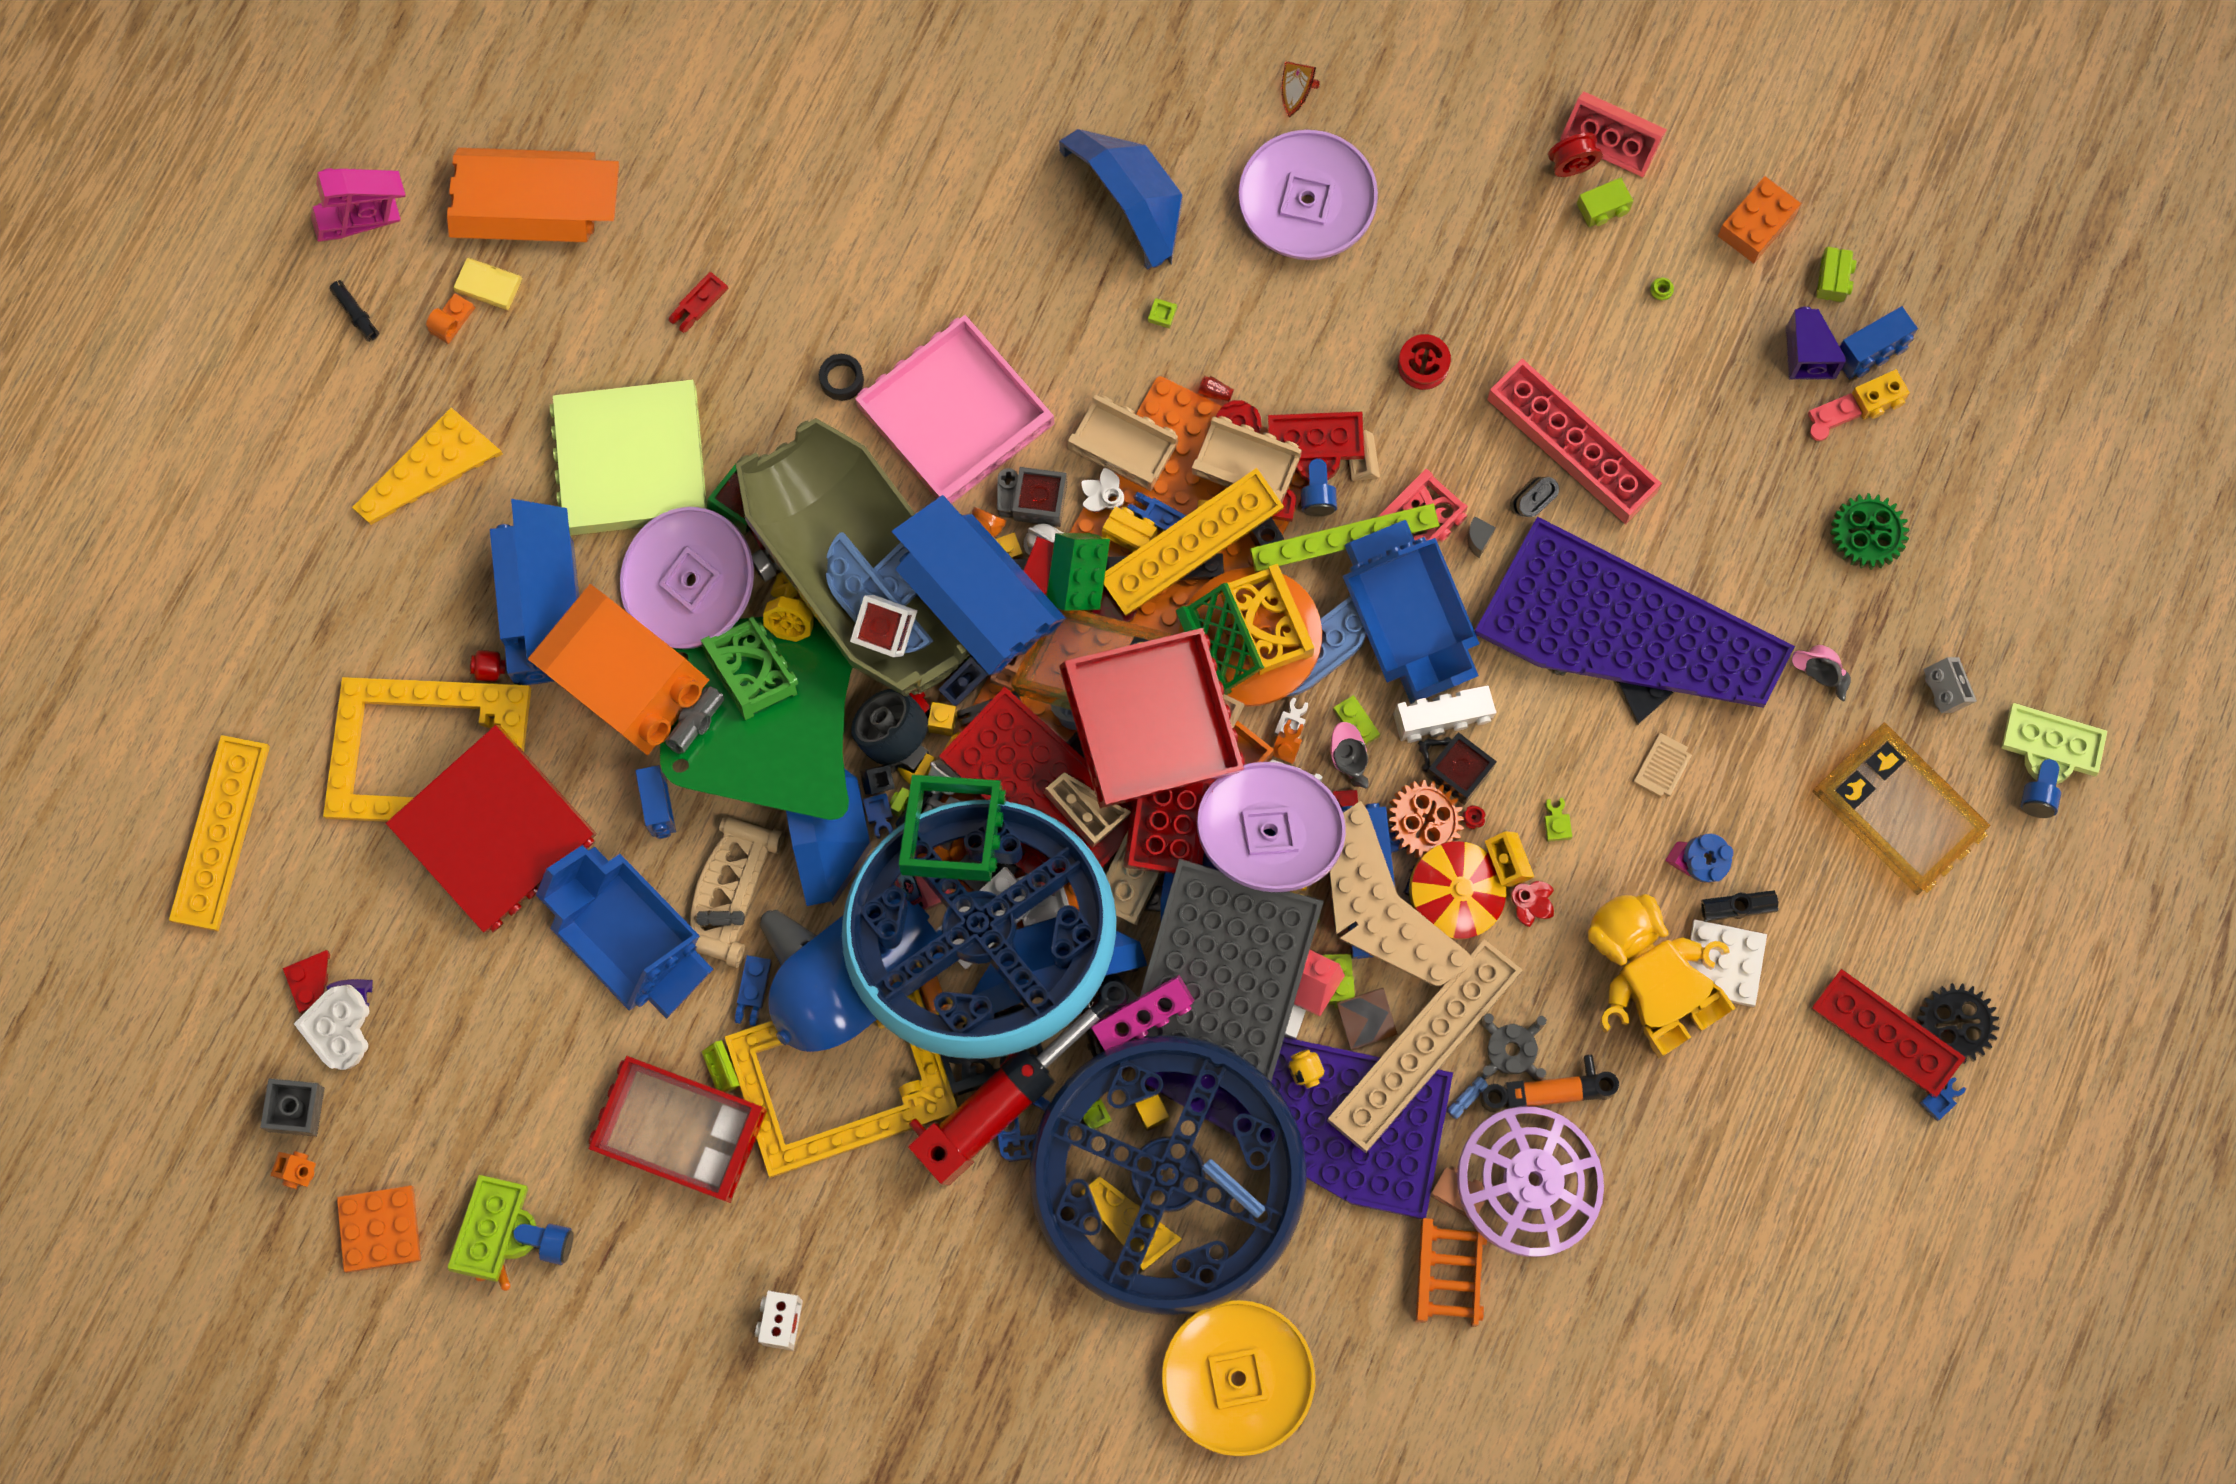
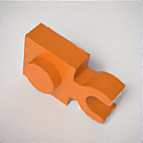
M1288 719L1283 728L1284 733L1280 731L1273 747V756L1293 764L1302 740L1298 737L1301 735L1304 726L1300 724L1297 730H1293L1290 727L1291 720Z

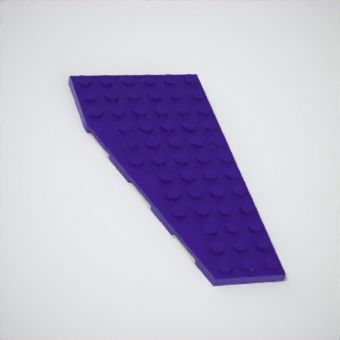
M1284 1037L1271 1083L1285 1099L1300 1131L1305 1151L1306 1178L1351 1205L1417 1219L1426 1218L1453 1072L1437 1070L1368 1152L1365 1153L1328 1123L1327 1120L1381 1057ZM1307 1049L1318 1054L1324 1068V1075L1319 1078L1320 1083L1310 1088H1306L1305 1084H1295L1288 1067L1289 1062L1292 1060V1055ZM1156 1072L1162 1078L1164 1084L1161 1094L1185 1107L1198 1076L1180 1072ZM1205 1075L1201 1079V1085L1206 1089L1212 1088L1216 1082L1212 1075ZM1151 1077L1147 1079L1146 1085L1157 1090L1159 1081ZM1219 1086L1205 1120L1236 1137L1233 1128L1234 1119L1240 1114H1251L1236 1097ZM1199 1097L1193 1099L1191 1102L1192 1110L1195 1112L1204 1110L1205 1101ZM1241 1118L1237 1122L1238 1130L1243 1133L1250 1131L1252 1127L1251 1121L1247 1118ZM1265 1128L1260 1132V1138L1263 1142L1270 1143L1274 1140L1275 1133L1272 1129Z

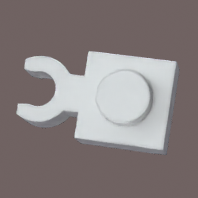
M1292 698L1289 705L1290 713L1283 711L1274 735L1278 736L1280 731L1284 733L1283 728L1288 719L1291 720L1290 727L1293 730H1297L1300 724L1304 726L1306 720L1300 718V716L1307 712L1308 703L1305 702L1302 709H1296L1294 706L1296 698Z

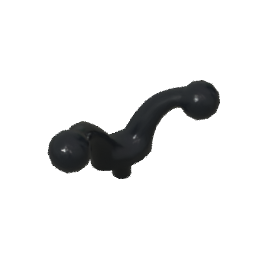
M1446 737L1444 740L1428 738L1424 742L1421 740L1418 742V745H1420L1419 752L1422 753L1425 764L1422 765L1423 772L1427 773L1430 767L1429 747L1447 746L1452 740L1450 737Z

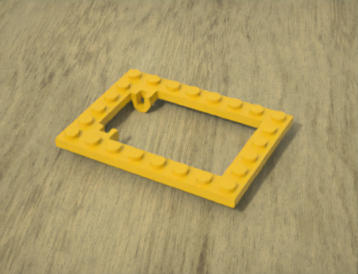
M342 677L323 817L326 819L387 822L414 798L353 794L365 704L480 709V726L491 729L495 725H500L524 752L532 688L529 685Z
M918 989L907 996L918 1006L924 1008ZM877 1019L876 1022L878 1028H885V1026ZM769 1021L725 1036L744 1100L767 1109L757 1135V1141L769 1178L912 1130L909 1123L913 1119H917L924 1126L947 1118L957 1109L940 1054L929 1052L910 1044L922 1080L912 1081L899 1087L904 1105L786 1145L757 1056L759 1052L783 1045L776 1036L778 1032L773 1022Z

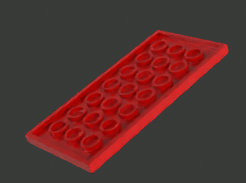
M1005 686L938 757L960 778L1000 780L1002 789L1006 790V801L1039 810L1064 824L1083 840L1093 852L1101 867L1118 851L1128 831L1130 815L1091 848L1044 794L1046 787L1064 772L1094 791L1086 760ZM978 794L984 800L991 799V795ZM1131 801L1117 804L1131 811Z

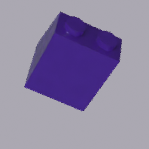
M1807 306L1795 309L1786 326L1789 379H1836L1846 360L1819 309H1811V307Z

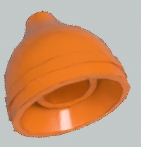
M976 507L972 510L974 517L993 538L998 536L1006 525L1007 520Z

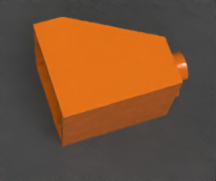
M592 584L588 585L528 658L530 662L647 756L656 745L661 744L667 739L671 727L679 718L681 711L698 701L702 689L709 681L705 675L682 655Z

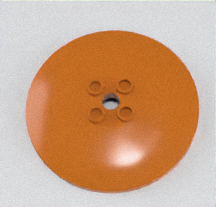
M1247 567L1222 573L1203 585L1195 593L1187 606L1222 583H1230L1258 572H1255L1254 567ZM1284 574L1282 575L1315 647L1313 657L1305 660L1304 658L1265 672L1262 675H1259L1257 672L1232 688V692L1227 696L1245 704L1244 706L1251 707L1270 704L1294 692L1309 677L1320 655L1322 625L1318 610L1305 589ZM1267 580L1253 586L1260 591L1270 581ZM1246 589L1239 590L1236 593V599L1239 603L1246 602V599L1242 596L1243 594L1251 596L1252 599L1255 597L1251 591ZM1220 593L1215 605L1223 607L1224 603ZM1267 597L1265 599L1272 606L1278 604L1276 598H1272L1270 602ZM1202 605L1199 608H1197L1199 616L1202 619H1205L1208 610L1207 605ZM1260 605L1255 614L1253 625L1264 632L1275 635L1276 625L1285 615L1283 612L1274 613L1268 611ZM1214 608L1211 622L1219 624L1222 610ZM1241 611L1245 619L1247 611ZM1228 613L1224 626L1233 628L1230 619L1231 613ZM1180 622L1179 633H1183L1184 629ZM1209 626L1207 633L1209 639H1215L1218 627ZM1288 626L1281 627L1280 635L1284 637L1283 631L1289 633L1291 629ZM1223 629L1220 643L1228 645L1231 631ZM1237 634L1234 647L1242 650L1239 639L1240 634ZM1253 637L1256 644L1259 640ZM1273 645L1270 654H1268L1267 648L1260 649V655L1264 659L1269 660L1273 659L1278 652L1275 645ZM1218 647L1216 654L1218 660H1224L1227 648ZM1283 647L1282 655L1298 650L1299 647ZM1232 651L1229 664L1237 666L1240 652ZM1246 655L1243 668L1247 670L1251 668L1248 655ZM1228 667L1226 672L1228 682L1233 680L1236 669Z

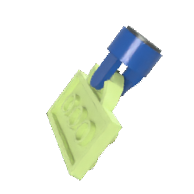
M2013 703L2010 706L2001 749L2024 755L2028 773L2037 780V782H2029L2024 786L2020 804L2021 809L2028 815L2037 818L2055 816L2058 812L2062 794L2060 789L2056 787V784L2065 781L2072 774L2073 770L2094 777L2098 775L2107 731Z

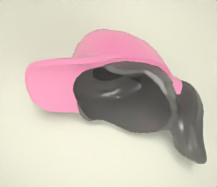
M1816 645L1809 652H1794L1792 662L1796 668L1805 671L1808 676H1812L1822 685L1836 687L1837 697L1841 701H1845L1851 677L1842 668L1841 660L1834 650L1824 645Z
M1348 722L1338 723L1332 732L1330 754L1334 766L1342 773L1349 775L1351 784L1354 787L1367 789L1369 781L1363 775L1368 764L1365 743L1356 726Z

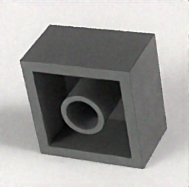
M268 1078L260 1128L270 1133L317 1137L325 1087L312 1082Z

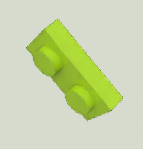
M1354 695L1333 708L1341 722H1348L1356 726L1365 745L1380 737L1379 731Z

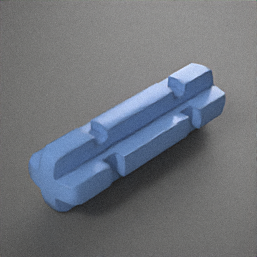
M1477 1077L1472 1086H1469L1459 1096L1456 1103H1453L1448 1108V1113L1455 1119L1459 1118L1464 1112L1463 1110H1466L1480 1095L1479 1092L1482 1093L1488 1083L1482 1077Z

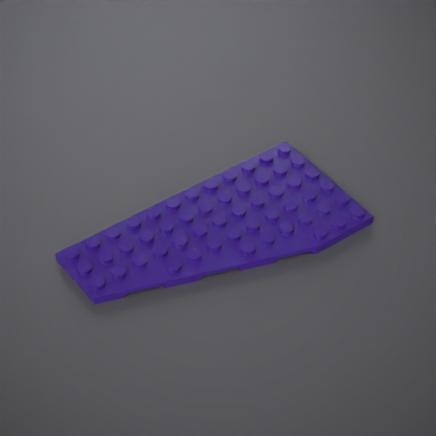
M1539 517L1533 523L1475 629V634L1480 638L1537 667L1764 708L1795 647Z

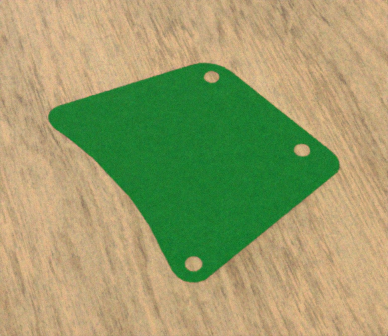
M815 616L811 635L797 642L777 638L765 628L766 638L773 640L777 648V655L784 657L788 666L786 669L788 672L792 671L797 678V695H791L753 713L754 716L747 720L742 716L704 655L702 646L692 649L673 648L677 652L686 653L688 661L709 679L702 692L705 688L711 686L723 695L724 701L712 715L708 730L702 735L698 734L684 753L678 754L673 752L666 745V741L660 744L661 769L671 783L690 790L827 820H835L844 816L849 805L843 762L844 708L852 667ZM754 617L757 623L761 622L763 624V617ZM739 619L733 627H736L748 621L749 619ZM748 635L740 639L738 646H743L745 638L748 639V643H753L755 637ZM733 656L734 661H733V660H728L726 663H728V664H733V663H735V662H736V656ZM741 656V666L733 675L748 674L757 679L761 672L763 661ZM775 678L773 682L776 683L777 686H769L765 684V687L768 689H774L782 685L783 681L779 678ZM743 681L740 685L746 686L749 681ZM760 691L755 697L763 694V692ZM678 718V719L676 720V722L672 725L671 730H670V733L674 730V728H675V727L677 726V724L679 723V722H678L679 718ZM679 759H684L689 764L688 769L681 773L674 771L672 768L673 763Z

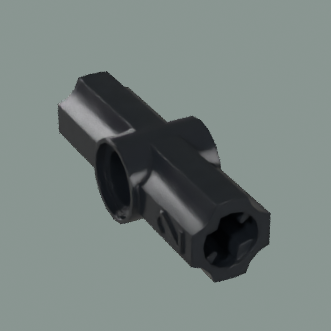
M1775 890L1749 894L1737 893L1733 896L1702 899L1701 912L1704 921L1728 918L1741 919L1745 916L1778 912L1779 902ZM1741 901L1745 905V910H1737L1734 902Z

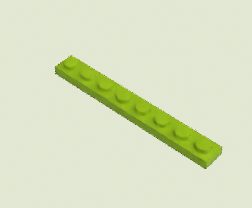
M1434 503L1250 548L1249 550L1255 572H1259L1275 564L1283 566L1346 550L1345 544L1403 520L1407 521L1411 533L1439 527Z

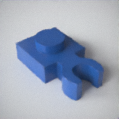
M884 793L863 799L869 824L876 823L874 833L877 839L881 838L879 831L882 828H887L890 834L893 828L886 820L893 818L887 794Z
M1955 1077L1948 1081L1945 1085V1090L1942 1089L1936 1098L1929 1094L1920 1102L1936 1121H1939L1957 1104L1952 1098L1959 1097L1966 1091L1965 1087L1959 1091H1955L1952 1088V1084L1957 1080Z

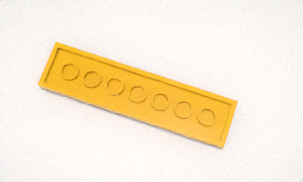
M1255 468L1105 572L1104 585L1125 616H1127L1284 509V506L1258 468Z
M221 735L170 914V922L219 932L270 749L268 744Z

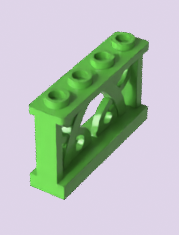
M753 616L748 618V621L731 628L718 637L710 638V636L701 639L704 655L745 720L753 717V713L791 695H797L796 685H798L795 674L792 671L788 672L786 669L788 666L784 657L777 655V648L773 640L766 638L767 633L761 622L757 623ZM748 635L755 637L753 643H748V639L745 638L743 646H738L740 639ZM733 656H736V662H735V663H733V664H728V663H726L728 660H733V661H734ZM741 656L763 661V666L757 679L748 674L733 675L741 666ZM775 678H779L783 681L782 685L774 689H768L765 687V684L769 686H777L776 683L773 682ZM743 681H749L746 686L740 685ZM760 691L763 692V694L755 697Z

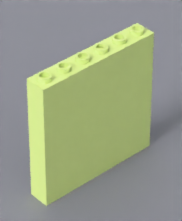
M694 380L553 395V404H550L551 418H555V426L551 427L553 440H556L557 448H553L555 462H558L559 470H555L556 483L560 484V492H557L558 506L567 508L570 536L644 527L655 517L673 509L682 507L707 508L697 390Z

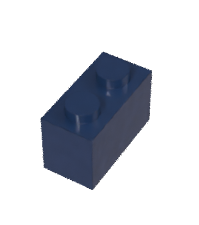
M971 656L938 690L954 706H957L989 674Z

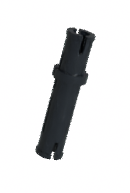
M341 280L333 282L329 289L351 317V323L361 331L368 342L375 340L379 336V331L369 320L370 316L368 313L360 308Z

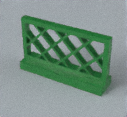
M1222 583L1189 606H1182L1176 610L1184 632L1203 628L1204 633L1207 634L1210 625L1218 627L1215 639H1210L1209 650L1211 657L1216 660L1217 678L1223 684L1225 695L1230 694L1232 688L1264 669L1228 583ZM1223 592L1226 599L1224 606L1220 607L1215 604L1218 595ZM1202 605L1208 606L1205 619L1200 618L1197 608ZM1214 608L1222 610L1219 624L1211 622ZM1228 613L1233 614L1235 618L1233 628L1224 626ZM1223 629L1231 631L1228 645L1220 643ZM1237 634L1242 635L1244 639L1242 650L1234 647ZM1219 646L1227 648L1223 661L1218 660L1216 655ZM1233 650L1240 652L1237 666L1229 664ZM1246 655L1251 656L1255 664L1249 670L1243 668ZM1228 667L1236 669L1234 678L1230 682L1226 678Z

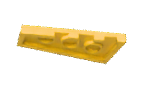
M1099 1176L1089 1186L1103 1222L1124 1247L1141 1207ZM1085 1188L1080 1192L1082 1196L1085 1194ZM1144 1214L1140 1222L1144 1228L1148 1229L1153 1227L1155 1220L1151 1215ZM1160 1222L1141 1264V1270L1145 1271L1177 1245L1182 1238ZM1134 1237L1130 1243L1132 1250L1136 1252L1142 1251L1145 1245L1143 1239L1139 1237Z

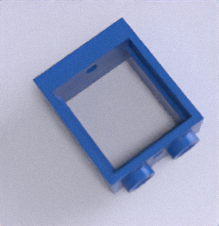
M660 765L635 770L647 829L652 837L658 839L670 837L671 833L676 832L666 776L662 772Z

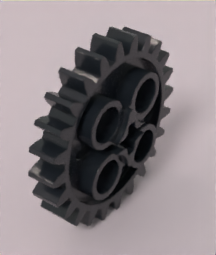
M1951 983L1949 991L1944 986H1941L1940 995L1932 991L1933 1000L1929 998L1924 999L1928 1007L1920 1006L1919 1011L1924 1014V1016L1917 1017V1021L1923 1022L1921 1026L1939 1039H1941L1942 1032L1952 1033L1954 1041L1946 1044L1966 1057L1962 1064L1966 1063L1968 1056L1973 1062L1976 1061L1975 1053L1983 1057L1985 1055L1983 1047L1991 1050L1992 1045L1988 1040L1996 1041L1997 1037L1992 1032L2000 1030V1027L1993 1025L1994 1022L1999 1020V1017L1992 1016V1013L1997 1008H1988L1987 1006L1991 999L1983 1001L1981 999L1983 991L1977 995L1973 994L1974 986L1969 991H1965L1963 983L1959 990H1956L1953 983ZM1965 1004L1972 1005L1975 1008V1014L1972 1016L1965 1015L1962 1011V1006ZM1940 1007L1947 1008L1950 1012V1017L1947 1019L1940 1018L1937 1015V1009ZM1955 1018H1958L1959 1022L1980 1020L1978 1024H1963L1961 1029H1957L1956 1025L1936 1028V1024H1952ZM1970 1028L1977 1030L1979 1039L1975 1041L1968 1039L1966 1030Z

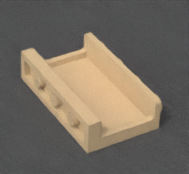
M1096 394L1076 433H1072L1068 439L1069 450L1152 491L1178 445V436L1172 429L1168 427L1162 428L1156 425L1152 419L1145 416L1140 417L1134 414L1132 409L1126 406L1120 407L1114 404L1110 398L1103 395L1100 397Z
M1219 416V418L1212 417L1211 426L1197 460L1195 459L1193 463L1192 474L1229 487L1255 468H1258L1282 503L1300 460L1302 450L1291 441H1285L1284 443L1276 440V437L1272 434L1263 433L1262 435L1254 432V429L1248 425H1235L1230 419Z

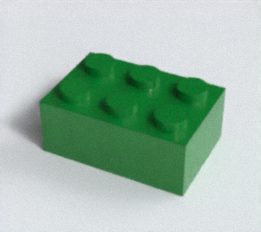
M1055 533L1047 598L1058 609L1064 611L1100 609L1110 544L1109 538L1093 533Z

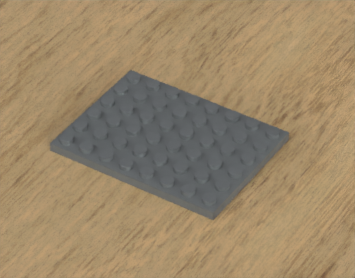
M1179 859L1140 996L1180 975L1194 998V1002L1190 1005L1192 1008L1190 1011L1181 1016H1178L1177 1013L1170 1016V1022L1158 1029L1156 1025L1147 1030L1148 1034L1144 1037L1161 1035L1184 1036L1217 1044L1246 1059L1272 1081L1324 901L1293 891L1266 892L1255 890L1233 881L1218 869ZM1161 998L1159 1000V1004L1163 1009H1170L1172 1007L1170 999ZM1138 1011V1018L1141 1021L1146 1022L1151 1019L1148 1011Z

